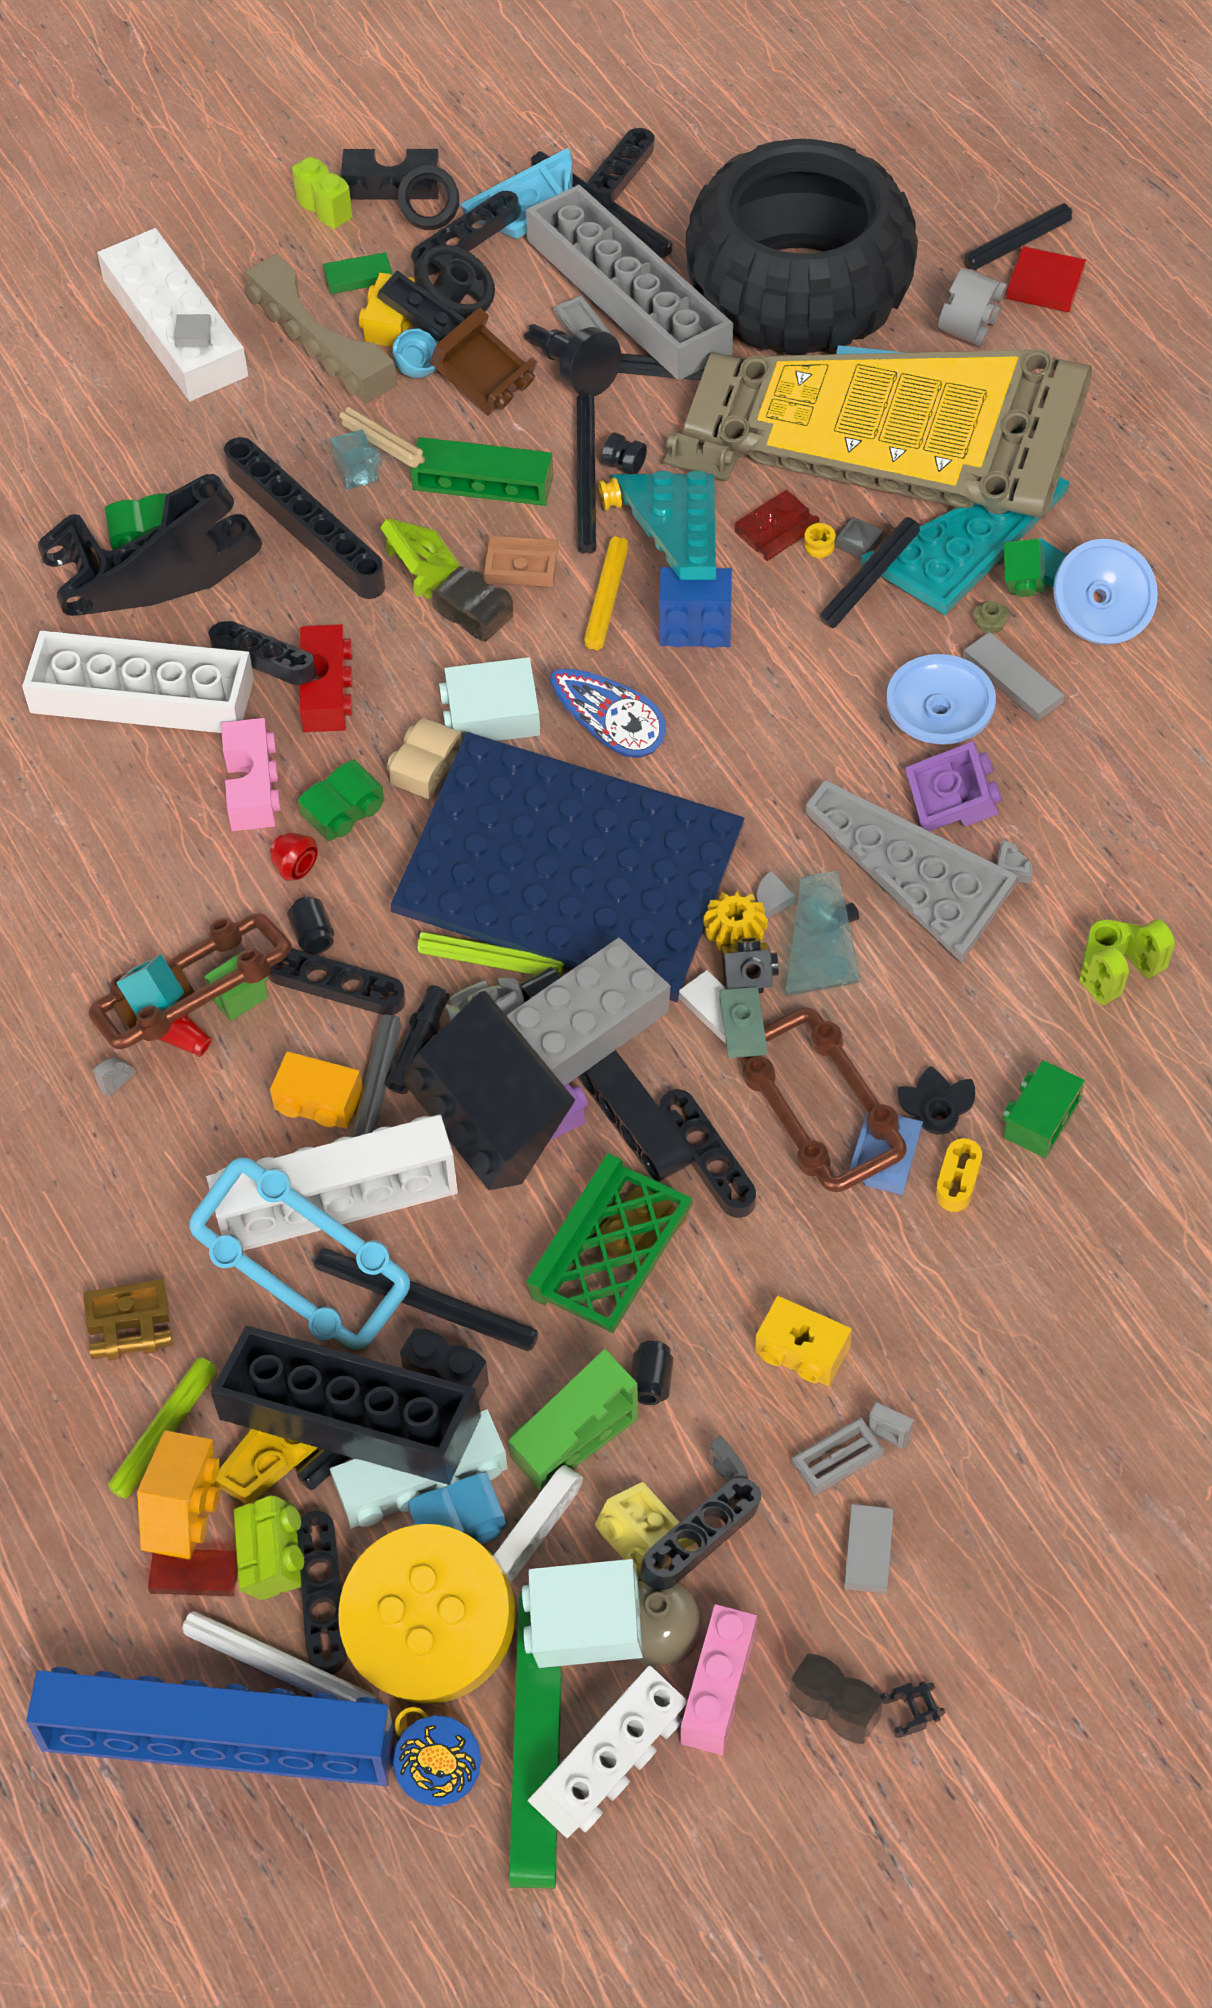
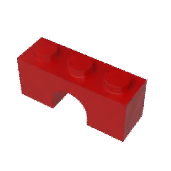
M343 624L300 626V649L313 655L317 670L316 676L322 677L319 680L300 685V716L303 733L345 731L346 716H353L352 695L346 694V688L353 687L352 667L346 666V660H352L353 658L351 638L345 639Z

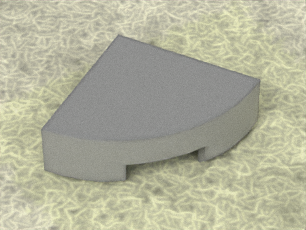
M1002 840L996 865L1018 875V882L1031 884L1033 874L1031 862L1019 851V847Z
M773 871L769 872L762 879L757 890V902H763L766 918L769 919L794 903L795 895Z
M118 1057L108 1059L93 1069L99 1090L108 1097L113 1095L136 1074L134 1067Z

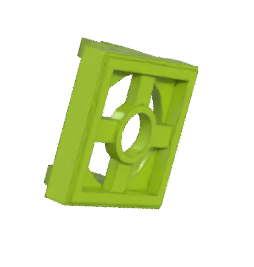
M386 519L381 525V530L388 538L385 547L387 554L391 557L396 554L398 558L403 560L412 574L418 575L413 585V592L417 597L424 594L426 599H430L438 594L447 582L461 585L466 579V572L436 530L394 519ZM417 553L426 558L427 561L421 560Z

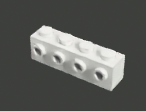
M649 1665L529 1798L528 1802L566 1838L578 1827L586 1833L603 1814V1811L597 1807L606 1796L611 1801H614L630 1783V1780L625 1776L629 1769L634 1765L640 1770L657 1752V1749L651 1745L656 1738L661 1735L665 1740L668 1739L682 1723L683 1719L678 1713L688 1701Z

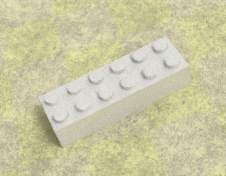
M156 228L97 252L103 281L189 402L248 377L243 346ZM177 314L211 315L212 326L209 347L175 346L174 335Z
M39 631L22 687L30 713L222 733L221 722L244 719L254 676L250 654L246 651Z
M441 1114L433 1117H418L410 1123L395 1127H380L372 1133L356 1137H342L330 1144L315 1148L304 1147L292 1154L277 1158L266 1157L257 1161L266 1170L276 1168L285 1171L291 1180L292 1189L341 1224L458 1194L453 1153ZM226 1168L219 1170L216 1174L206 1176L209 1189L212 1188ZM244 1173L241 1174L215 1210L221 1235L232 1234L238 1237L242 1242L243 1251L321 1230L283 1201L274 1203L265 1201L257 1191V1183Z

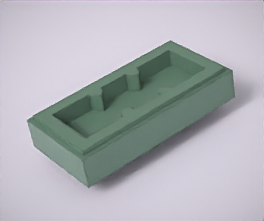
M758 987L720 990L719 999L728 1058L767 1055Z

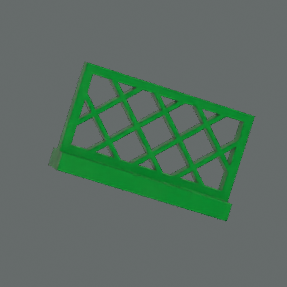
M607 1153L527 1279L526 1283L531 1299L544 1306L549 1302L614 1333L693 1204L692 1197L623 1166L620 1158ZM629 1181L642 1187L644 1197L622 1203L619 1193L625 1183ZM615 1199H616L617 1205H613V1206H612V1204L614 1203V1201H615ZM665 1200L678 1204L673 1215L656 1219L652 1204ZM648 1206L652 1221L629 1227L625 1212ZM620 1214L625 1229L601 1235L599 1225L603 1218ZM665 1227L661 1233L659 1228ZM655 1230L657 1241L654 1246L636 1252L632 1236ZM596 1231L597 1237L592 1238L593 1234ZM628 1238L632 1253L609 1259L604 1244ZM600 1246L604 1261L581 1268L579 1257L583 1250ZM645 1259L643 1264L640 1265L639 1261ZM635 1262L638 1272L633 1280L616 1284L612 1268ZM576 1263L577 1269L572 1270L573 1266ZM607 1270L612 1286L588 1292L584 1277ZM580 1278L584 1294L566 1298L557 1293L564 1282ZM625 1292L622 1298L620 1299L619 1293ZM615 1295L617 1306L609 1318L593 1310L591 1301ZM587 1303L588 1308L582 1306L581 1304Z

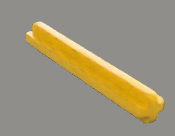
M614 536L609 542L584 637V645L589 650L594 649L598 651L604 645L628 552V540L624 537Z

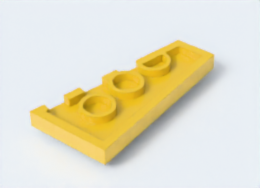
M251 1429L219 1469L215 1486L245 1504L252 1503L315 1451L317 1447Z

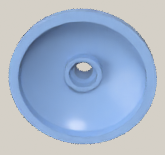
M1096 539L1083 543L1064 558L1057 570L1054 580V599L1057 610L1068 628L1089 642L1113 645L1130 640L1148 625L1156 609L1158 591L1154 573L1145 558L1134 548L1123 542L1111 539ZM1094 592H1097L1101 595V603H1098L1094 600Z
M932 654L915 658L901 666L894 673L887 688L886 702L892 720L906 734L927 743L953 744L976 736L989 724L995 710L996 694L989 677L974 663L953 655Z

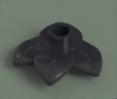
M930 1066L919 1078L917 1088L907 1086L898 1088V1101L901 1108L907 1114L919 1118V1121H923L922 1127L926 1131L936 1135H943L953 1131L958 1124L959 1116L972 1108L976 1093L975 1085L972 1079H964L950 1086L949 1082L934 1067ZM939 1115L944 1117L945 1119L937 1120L932 1117Z

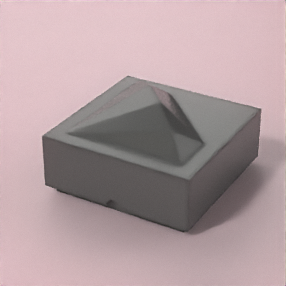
M853 517L836 537L835 547L862 559V555L873 551L882 540L883 530Z

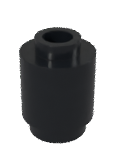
M302 897L296 900L288 910L287 916L299 946L304 948L306 953L310 954L325 952L333 945L334 930L323 902L320 899Z
M642 1342L639 1344L638 1350L633 1354L630 1376L637 1382L638 1402L644 1405H656L666 1400L670 1394L674 1359L670 1354L671 1349L669 1346L662 1342Z

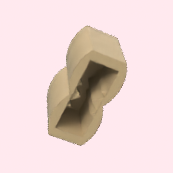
M421 718L415 726H410L407 730L404 745L398 752L394 751L389 757L387 771L390 774V784L431 799L442 784L446 773L452 767L462 744V732L426 718Z

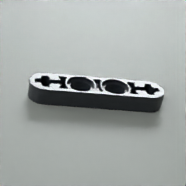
M634 128L628 131L589 179L587 192L602 206H609L614 203L652 155L655 141L654 134L644 128Z
M507 190L498 192L417 245L411 253L414 267L420 255L432 246L444 245L449 239L457 237L461 241L455 246L469 252L517 220L521 214V206L517 195ZM477 221H487V224L482 228L472 227ZM431 262L428 264V275H433L440 271L435 264Z
M233 621L219 622L209 629L208 634L212 648L249 652L252 668L294 685L308 683L317 675L313 655L300 648Z
M292 948L290 954L285 959L270 967L271 971L268 978L271 982L381 1015L397 1014L405 1006L404 986L400 980L391 976ZM284 962H289V966H283L281 970L276 969V966H282ZM314 970H323L328 973L326 979L321 982H312L307 978ZM349 980H358L363 983L362 988L357 992H347L342 987ZM389 992H394L395 996L382 1000V996H387Z
M680 1089L668 1091L660 1100V1109L688 1145L693 1157L692 1166L727 1215L734 1218L748 1216L756 1206V1189L754 1184L693 1096L687 1091ZM672 1105H676L678 1108L684 1107L686 1123L683 1124V1118L678 1111H671ZM701 1131L709 1139L702 1145H693L687 1141V1136L692 1132ZM717 1160L725 1162L729 1169L724 1174L714 1175L707 1170V1166ZM732 1181L733 1189L737 1195H745V1202L741 1203L738 1199L731 1200L732 1191L729 1184Z
M734 1478L723 1485L648 1549L640 1569V1575L645 1584L657 1590H668L675 1586L753 1518L761 1501L760 1488L746 1478ZM742 1497L745 1498L740 1500L735 1505L734 1509L731 1508V1504L734 1498L737 1500L741 1499ZM710 1515L717 1516L724 1521L725 1526L722 1528L711 1527L705 1522L704 1517ZM681 1538L691 1539L697 1543L699 1549L696 1551L685 1550L681 1548L677 1540ZM669 1556L672 1559L669 1569L662 1568L657 1570L654 1568V1566L657 1568L662 1567L668 1561Z
M311 1511L301 1517V1527L297 1530L298 1547L304 1557V1567L300 1570L306 1650L312 1666L334 1674L341 1670L347 1661V1653L339 1629V1603L342 1589L337 1535L333 1520L328 1514L322 1511ZM320 1525L323 1531L320 1535L322 1550L315 1551L310 1533L313 1530L312 1526ZM320 1562L330 1565L332 1572L326 1580L314 1581L308 1576V1571L314 1564ZM328 1602L336 1608L333 1617L324 1622L315 1620L311 1616L313 1608L319 1603ZM329 1633L331 1647L335 1652L332 1653L331 1660L323 1661L322 1655L319 1654L323 1651L321 1634Z

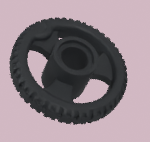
M447 244L435 245L425 250L416 262L414 268L415 283L465 319L479 307L486 312L493 302L495 295L494 281L487 267L483 265L484 263L479 258H476L471 252H467V250L461 247L458 248L455 245ZM430 262L435 264L441 271L434 285L428 276V264ZM466 294L474 296L479 301L474 304H460Z

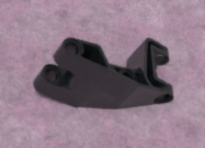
M206 474L166 496L162 522L159 527L118 549L106 551L82 517L77 514L69 515L43 536L38 542V549L43 562L47 566L57 567L71 562L76 564L78 573L60 587L57 592V599L64 614L79 616L153 606L201 590L210 589L255 556L261 549L262 539L245 515L233 514L217 522L231 511L235 499L217 475ZM63 546L58 552L47 553L53 547ZM90 548H94V549H95V552H96L97 557H98V559H99V562H100V564H101V568H100V565H99L98 560H97V558H96V555L93 553V551H92ZM71 597H81L77 601L66 602Z

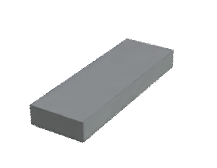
M990 632L964 649L963 658L981 668L996 687L1036 721L1045 717L1064 702L1065 695Z

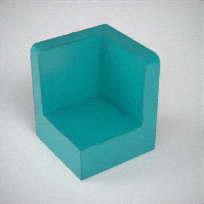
M161 954L131 968L116 982L136 1016L141 1009L147 1006H156L163 1011L172 1006L184 994L182 987Z

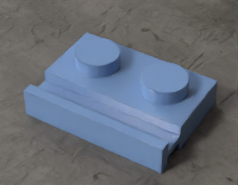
M867 1112L849 1170L891 1149L886 1140L875 1139L869 1133ZM898 1116L900 1123L899 1133L907 1145L906 1155L897 1164L862 1182L868 1187L904 1195L921 1135L923 1121Z

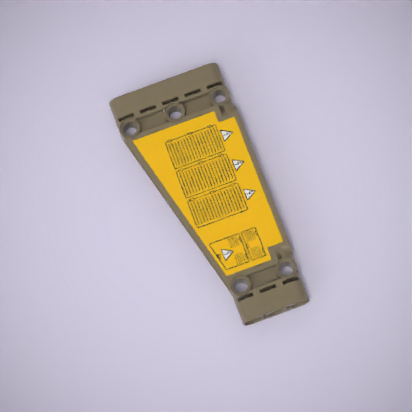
M1043 349L793 356L754 355L747 359L713 352L708 358L688 413L684 435L699 439V444L704 445L705 441L724 447L730 446V450L735 451V455H738L739 458L749 455L754 461L771 467L960 508H971L974 504L983 505L993 514L1011 511L1044 519L1048 513L1090 386L1092 365L1052 358ZM1035 369H1044L1040 373H1032ZM757 375H763L759 379H753ZM1015 429H1024L1023 432L1018 434L1011 433ZM736 434H742L739 438L731 439ZM997 489L1004 490V492L999 495L990 494L992 491Z

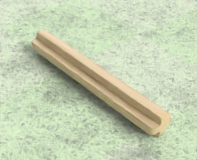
M347 407L345 412H340L339 418L342 419L343 426L408 466L417 468L419 463H424L423 451L352 407Z

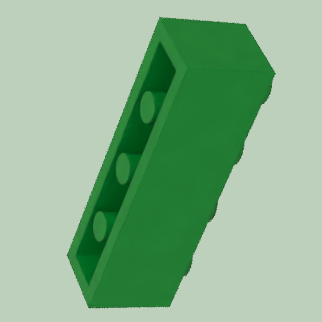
M418 437L416 447L423 451L422 456L425 457V461L423 464L419 463L417 468L410 467L413 490L546 506L554 476L552 452Z

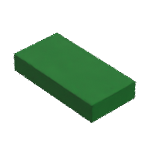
M386 252L323 264L330 294L367 288L371 285L375 286L379 273L392 274Z

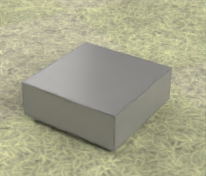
M177 314L174 335L175 346L209 347L212 326L211 315Z
M876 1402L870 1412L868 1427L874 1436L901 1449H906L912 1438L914 1419Z

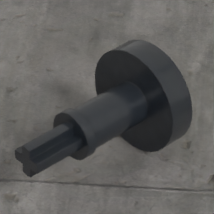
M536 324L529 325V331L524 334L525 339L529 343L542 349L545 357L560 362L562 382L568 389L577 394L586 395L590 393L593 396H597L604 392L617 376L621 364V348L618 340L608 332L596 327H588L580 330L571 338L561 330L554 329L548 331Z

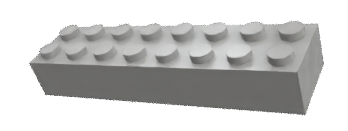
M580 185L526 209L527 240L678 381L705 368L711 353L732 354L733 322Z

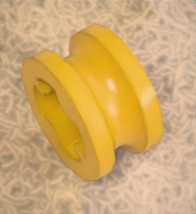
M611 478L609 483H605L604 480L598 481L599 496L603 510L608 511L611 506H615L616 509L622 508L621 493L617 479Z
M815 523L806 529L804 549L807 554L816 558H824L831 555L835 548L836 535L834 529L824 523Z

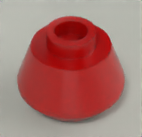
M296 833L280 835L271 845V862L284 880H299L307 875L317 860L318 848L316 841L310 836Z

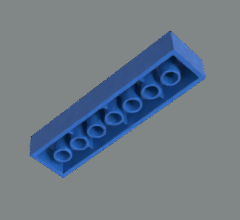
M54 1667L51 1669V1672L37 1670L26 1723L42 1752L388 1786L395 1741V1732L389 1706L375 1698L360 1697L356 1699V1702L344 1701L328 1693H315L312 1697L295 1696L293 1692L280 1688L270 1689L268 1693L253 1692L250 1688L239 1684H228L225 1686V1689L212 1688L197 1680H184L181 1684L164 1683L158 1677L147 1675L139 1676L138 1680L121 1679L119 1675L107 1671L95 1672L94 1676L81 1675L65 1667Z

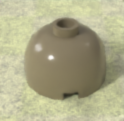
M643 1580L639 1581L643 1658L632 1660L647 1667L649 1665L657 1667V1664L665 1665L671 1663V1666L678 1664L694 1651L700 1639L701 1614L695 1598L680 1583H677L668 1590H657L646 1585Z

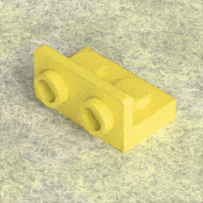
M641 1482L607 1499L595 1522V1527L624 1560L633 1559L637 1575L642 1580L640 1569L646 1552L680 1522L644 1482ZM688 1538L677 1540L681 1548L688 1551H693L697 1544ZM669 1556L668 1561L662 1567L657 1568L654 1566V1568L660 1570L669 1565L672 1559Z

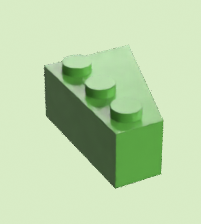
M604 1349L528 1422L520 1425L513 1432L509 1439L511 1459L541 1492L561 1466L566 1465L573 1470L638 1420L637 1382Z

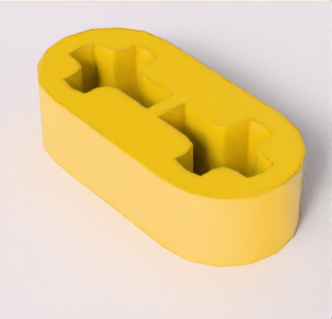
M957 1139L947 1149L936 1189V1200L947 1211L958 1212L964 1210L971 1202L982 1161L981 1147L971 1139ZM962 1153L969 1155L964 1169L958 1168V1161ZM954 1181L961 1182L956 1197L949 1196V1191L952 1189Z

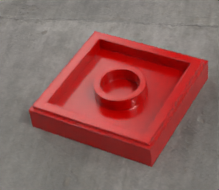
M1023 246L1007 289L1006 299L1070 313L1085 270L1086 259Z

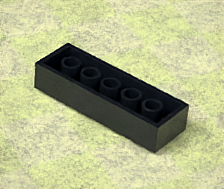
M247 1325L211 1390L219 1420L450 1485L481 1418L476 1388Z

